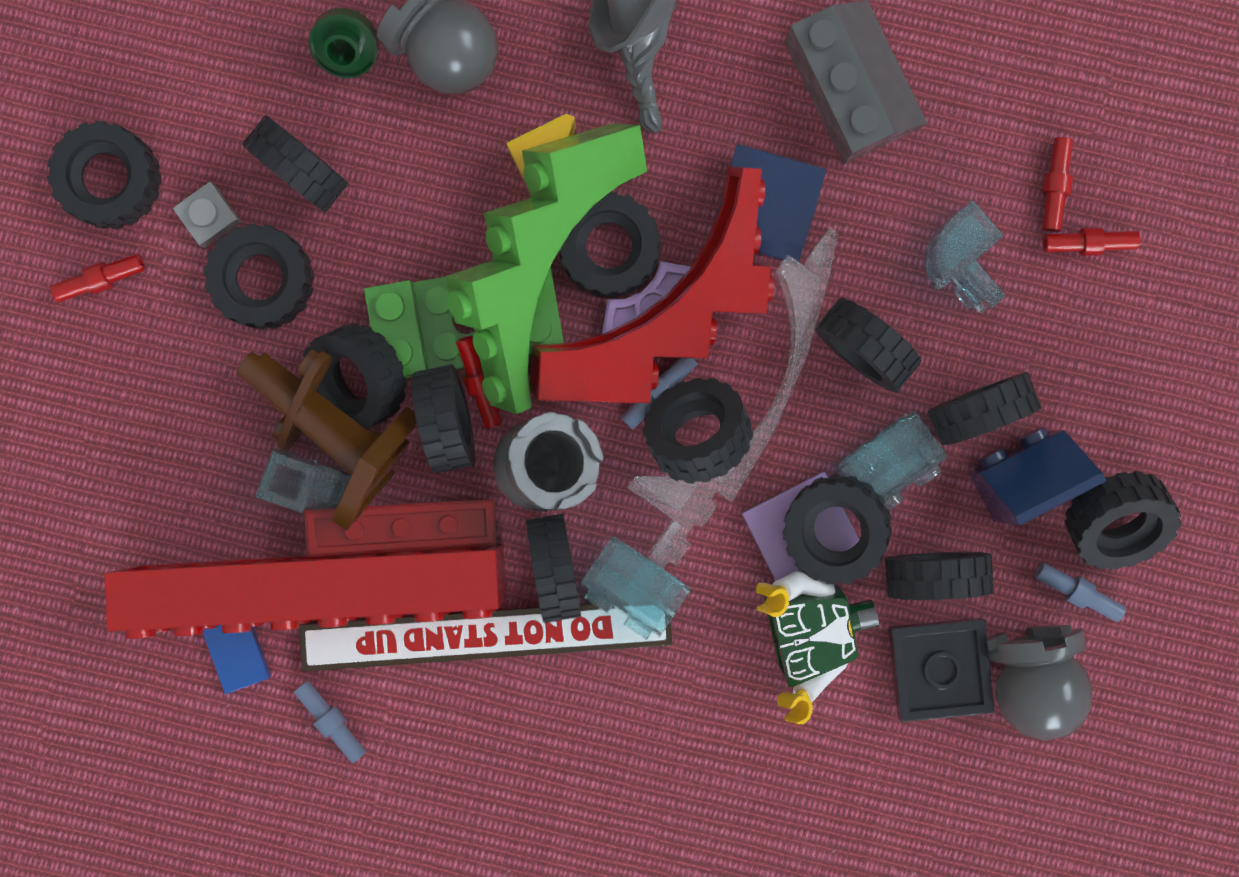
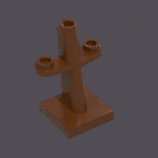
M313 349L305 356L297 371L303 377L302 380L265 352L260 356L250 352L241 362L237 370V376L245 380L284 415L272 434V437L278 440L277 446L284 452L288 451L303 432L351 475V479L332 517L333 522L348 530L393 478L395 471L392 470V467L404 455L410 443L406 438L417 426L415 412L406 406L383 433L369 431L316 392L332 362V357L323 350L319 353Z

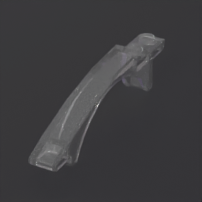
M831 227L823 234L803 265L788 255L775 272L788 310L790 327L788 361L776 398L764 418L753 430V440H750L749 443L750 449L741 458L742 462L736 468H731L728 474L722 477H715L711 479L712 481L705 483L702 481L694 482V484L685 483L683 480H673L669 475L634 476L627 487L672 518L647 554V559L662 570L668 562L676 566L691 544L685 537L693 525L696 523L703 527L717 507V504L711 500L715 493L727 501L733 502L778 425L808 355L830 278L838 232Z

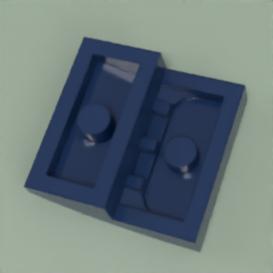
M737 144L730 166L762 169L761 178L764 180L766 187L763 205L758 207L757 226L761 231V245L757 254L798 265L827 169ZM723 190V193H722V196H721V200H720V203H719V207H718V210H717V214H718L719 209H720L721 204H722V199H723L724 190Z

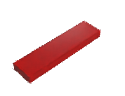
M494 499L368 506L348 530L332 521L337 508L305 510L307 558L496 545Z

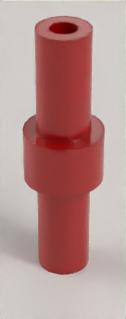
M1054 138L1050 173L1044 175L1042 194L1047 195L1042 225L1043 231L1061 232L1065 198L1071 195L1073 176L1069 174L1073 146L1072 138Z
M1101 227L1081 228L1079 233L1044 234L1042 246L1045 253L1079 251L1081 256L1102 255L1106 250L1139 249L1141 237L1139 231L1104 232Z
M138 253L107 265L99 262L83 268V274L51 285L50 291L58 303L89 291L97 294L113 288V282L145 271V263Z
M473 336L460 338L455 343L466 372L463 380L468 395L474 396L484 427L492 428L502 423L498 408L490 406L482 387L484 375L480 357L473 345Z

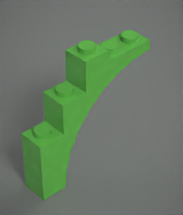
M611 123L522 150L525 165L524 179L529 188L531 198L484 213L487 226L486 242L492 252L493 260L445 277L449 292L447 295V305L455 319V323L474 328L473 345L480 357L484 375L482 387L490 406L514 414L532 408L528 378L529 343L539 294L554 258L571 230L591 207L620 184L647 172L640 125Z

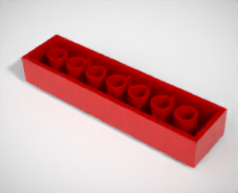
M503 544L308 558L307 556L138 565L104 573L107 632L125 631L126 639L156 636V632L170 631L171 628H173L174 636L198 635L204 633L205 629L217 628V625H221L222 633H240L251 631L252 627L264 625V622H270V630H290L299 628L300 624L309 623L310 620L318 619V627L321 628L348 625L347 621L356 620L357 617H366V624L380 625L396 622L395 618L403 617V614H414L415 622H430L443 620V615H448L452 611H462L463 619H481L492 617L491 612L499 609L506 600Z

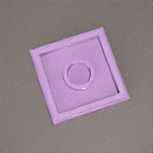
M821 472L741 513L775 581L796 570H800L795 565L796 562L793 557H789L786 551V540H783L782 531L786 524L784 523L785 514L800 490L806 485L812 484L817 478H828L825 472ZM829 507L820 512L816 517L814 532L817 540L825 548L832 551H846L855 546L859 541L843 507Z

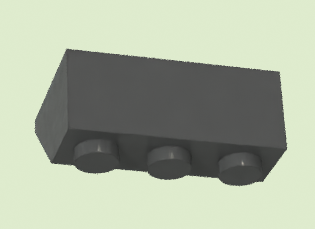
M868 0L832 5L790 26L784 43L843 165L927 125V121Z

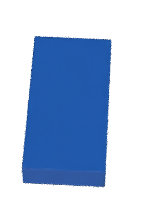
M217 625V628L204 630L203 635L225 695L272 677L254 627H252L251 631L240 633H222L221 625Z

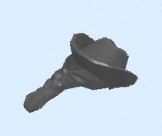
M592 0L588 30L595 47L610 53L618 51L626 67V80L632 85V95L639 102L637 105L640 125L649 133L653 132L655 134L662 130V120L657 107L652 70L655 55L666 42L672 12L677 7V0Z

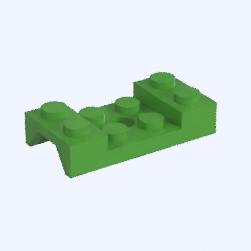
M551 266L536 305L530 332L529 357H532L533 345L565 343ZM445 277L419 282L408 280L364 288L370 327L374 332L381 333L387 343L394 347L396 355L404 367L403 375L406 379L413 378L412 375L416 371L450 364L454 365L456 370L464 369L455 341L466 336H473L475 332L463 334L456 329L455 319L447 305V295L449 292Z

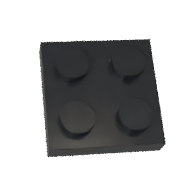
M971 618L889 627L897 714L901 722L995 713L990 663L986 644L985 619Z

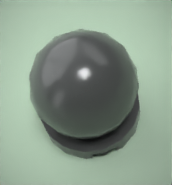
M408 0L400 11L392 4L380 22L376 34L377 38L384 44L385 49L391 55L399 56L407 52L409 67L418 80L441 94H462L478 89L494 71L499 52L497 35L485 13L463 0Z
M549 412L515 424L505 433L496 448L492 468L498 489L513 504L528 511L547 512L549 510H563L582 503L596 489L597 484L595 482L599 475V462L603 461V453L597 436L585 422L579 419L574 420L567 415Z
M1071 625L1036 626L1026 628L1027 637L1007 640L1006 632L990 636L986 640L989 659L992 662L1004 664L996 679V700L1004 719L1024 736L1043 741L1070 736L1083 726L1091 709L1093 686L1086 668L1074 658L1076 654L1086 649L1083 628L1072 631Z

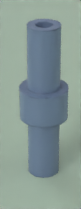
M679 357L659 377L656 390H651L650 403H633L620 418L633 430L645 418L646 413H649L650 405L653 401L658 400L662 396L661 393L665 390H670L677 386L676 384L680 383L698 365L693 358Z
M1044 562L1035 571V579L1063 593L1066 601L1081 609L1089 607L1115 622H1119L1126 612V606L1096 591L1095 584L1080 576L1072 578Z
M309 681L293 692L316 719L313 725L324 738L330 736L352 764L367 752L345 726L344 722L347 719L336 706L331 709Z

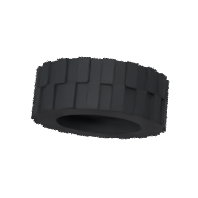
M267 115L262 118L242 143L260 162L324 212L331 207L349 185V182Z
M95 121L93 124L85 122L78 125V128L75 130L67 131L59 143L56 142L52 149L54 150L52 158L48 160L49 175H47L48 184L51 185L53 190L51 194L55 201L61 203V208L65 212L76 217L78 220L98 228L106 229V227H111L113 229H121L124 225H133L139 222L140 217L147 215L152 210L150 207L154 201L158 200L160 194L158 193L159 185H162V176L159 175L158 169L161 167L158 159L152 154L153 150L141 138L115 123L110 125L105 121ZM109 153L118 156L124 162L127 169V182L120 193L111 198L95 197L84 185V168L90 159L99 154Z
M610 192L595 203L571 230L558 253L566 275L579 289L584 292L586 290L592 293V296L600 298L601 296L618 298V295H629L635 292V289L640 285L643 286L648 281L651 273L654 272L660 253V234H658L657 223L654 217H650L648 209L643 204H638L634 201L633 197L627 194L625 197L618 195V192ZM604 223L620 225L628 232L632 241V251L629 258L622 265L615 268H603L596 265L589 258L586 250V242L590 232L595 227Z
M255 223L246 224L247 227H236L229 230L230 233L225 237L221 236L216 241L217 245L213 250L210 249L207 256L209 258L207 266H204V275L207 282L204 285L206 292L211 295V302L214 307L223 312L222 315L229 320L254 329L264 330L266 327L275 329L282 327L281 324L285 322L290 323L295 320L296 315L300 311L303 312L308 304L306 302L309 296L312 297L314 290L312 287V280H315L314 271L310 267L311 260L308 254L302 250L303 247L283 231L265 224L264 226H258ZM251 256H270L276 260L281 268V286L268 299H251L241 291L238 285L237 276L239 268Z
M842 297L836 301L815 328L818 336L840 358L863 376L890 392L897 393L922 363L918 352L896 330L886 324L881 318L868 311V309Z
M351 323L321 335L309 343L310 347L305 349L303 353L304 358L313 349L319 353L324 350L332 357V362L316 392L365 429L373 428L391 418L392 415L400 410V404L404 402L406 396L404 388L407 386L406 378L403 375L404 367L402 362L399 361L394 347L387 343L381 333L374 332L369 326H358V323ZM341 358H349L361 371L367 386L366 399L361 400L356 397L345 384L340 369Z
M450 364L416 371L412 375L414 412L423 450L432 471L437 474L474 466L475 444L471 418L463 386L455 366Z
M1024 372L951 399L928 410L941 445L948 446L1013 423L1037 412L1042 406L1028 372Z
M693 378L692 381H682L677 383V386L661 393L662 396L658 400L653 401L650 405L649 413L645 415L643 435L652 456L664 474L668 473L671 479L676 481L683 480L685 483L694 484L697 481L705 483L712 481L711 479L715 477H722L728 474L731 468H736L742 462L741 458L750 449L749 443L750 440H753V431L742 399L737 391H733L731 385L726 382L723 384L714 378L709 380ZM704 415H714L719 419L720 429L708 440L691 446H682L677 442L676 432L691 419Z
M1134 471V473L1121 472L1115 476L1105 477L1106 482L1076 496L1071 501L1072 505L1066 510L1067 520H1064L1065 527L1080 558L1087 565H1094L1095 568L1102 570L1104 568L1116 570L1121 567H1131L1139 562L1153 558V555L1159 551L1162 552L1168 547L1167 544L1178 535L1176 532L1181 528L1182 524L1179 518L1182 517L1164 483L1158 480L1155 475L1151 473L1147 475L1143 471ZM1141 512L1135 519L1123 526L1103 530L1120 517Z
M831 474L828 478L823 479V477L815 479L812 484L806 485L800 490L785 514L784 523L786 524L782 532L783 540H786L787 543L786 551L789 557H793L796 562L795 565L800 571L803 569L809 574L808 577L816 581L820 579L826 581V584L833 585L836 582H843L844 584L853 583L857 578L863 579L868 576L872 568L876 569L886 553L892 533L890 511L886 509L884 505L885 500L881 494L878 495L873 490L874 487L869 483L858 481L857 477L851 475L849 477H842L840 474ZM838 506L846 508L853 512L860 522V539L855 546L846 551L829 550L820 544L814 532L816 517L820 512L829 507Z
M564 514L526 520L531 561L543 623L581 617Z
M932 552L885 558L887 597L892 599L945 600L974 598L994 593L992 554L987 552Z

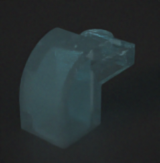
M973 200L961 208L933 234L927 246L925 266L928 278L936 291L953 281L957 286L954 292L959 300L971 310L976 308L982 313L993 308L1006 295L976 262V259L1004 235Z
M273 448L255 497L301 513L303 509L337 508L351 479V475L321 464L315 459Z

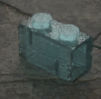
M909 412L840 460L833 467L837 474H840L842 477H849L851 475L857 477L858 481L867 482L873 486V490L884 498L886 509L890 510L904 499L900 491L914 481L920 487L934 479L942 472L938 464L948 457L935 437L931 435L930 430L916 412Z
M615 536L610 538L581 582L582 586L589 590L584 597L586 600L605 613H608L611 607H614L626 615L628 618L624 625L645 640L648 639L651 633L660 639L692 590V588Z

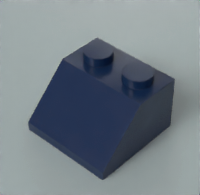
M1045 426L1021 436L1019 440L1022 445L1007 453L1004 448H999L980 457L978 462L981 466L968 472L993 521L1019 526L1106 482L1100 469L1065 430L1047 432Z

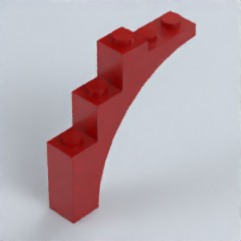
M728 166L722 204L710 236L690 269L666 296L637 318L604 334L570 343L533 345L530 392L538 400L650 403L651 390H656L659 379L658 365L656 362H653L654 357H709V346L714 345L717 335V325L715 319L712 318V311L766 314L767 302H770L774 295V278L770 274V266L753 262L754 255L759 252L761 245V231L757 226L758 207L763 205L766 192L765 182L761 178L762 169Z

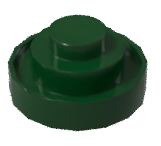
M332 8L322 13L312 26L308 41L311 56L317 65L330 75L339 78L359 77L367 73L375 64L380 46L379 39L376 36L377 30L372 22L358 11L348 8Z

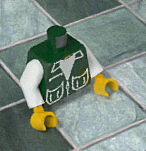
M796 570L773 582L772 585L760 582L756 586V592L763 595L764 604L757 606V611L767 614L779 670L788 687H793V693L783 692L779 694L777 703L779 707L791 709L784 719L795 724H804L810 719L813 710L812 702L847 667L848 663L856 660L859 656L855 632L879 626L877 611L871 599L848 604L846 595L836 583L835 585L826 584V581L820 579L816 581L808 577L809 574L802 570Z

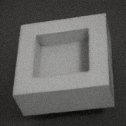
M212 182L207 183L173 207V210L195 241L203 248H206L241 223L237 214Z

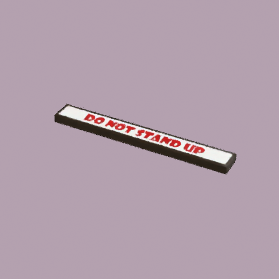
M669 597L579 604L581 617L543 623L540 606L497 609L495 612H491L492 617L481 619H463L462 612H455L443 615V620L430 622H415L413 615L395 618L396 622L380 625L366 624V619L347 621L348 625L328 628L318 627V622L303 623L299 627L302 672L672 645Z

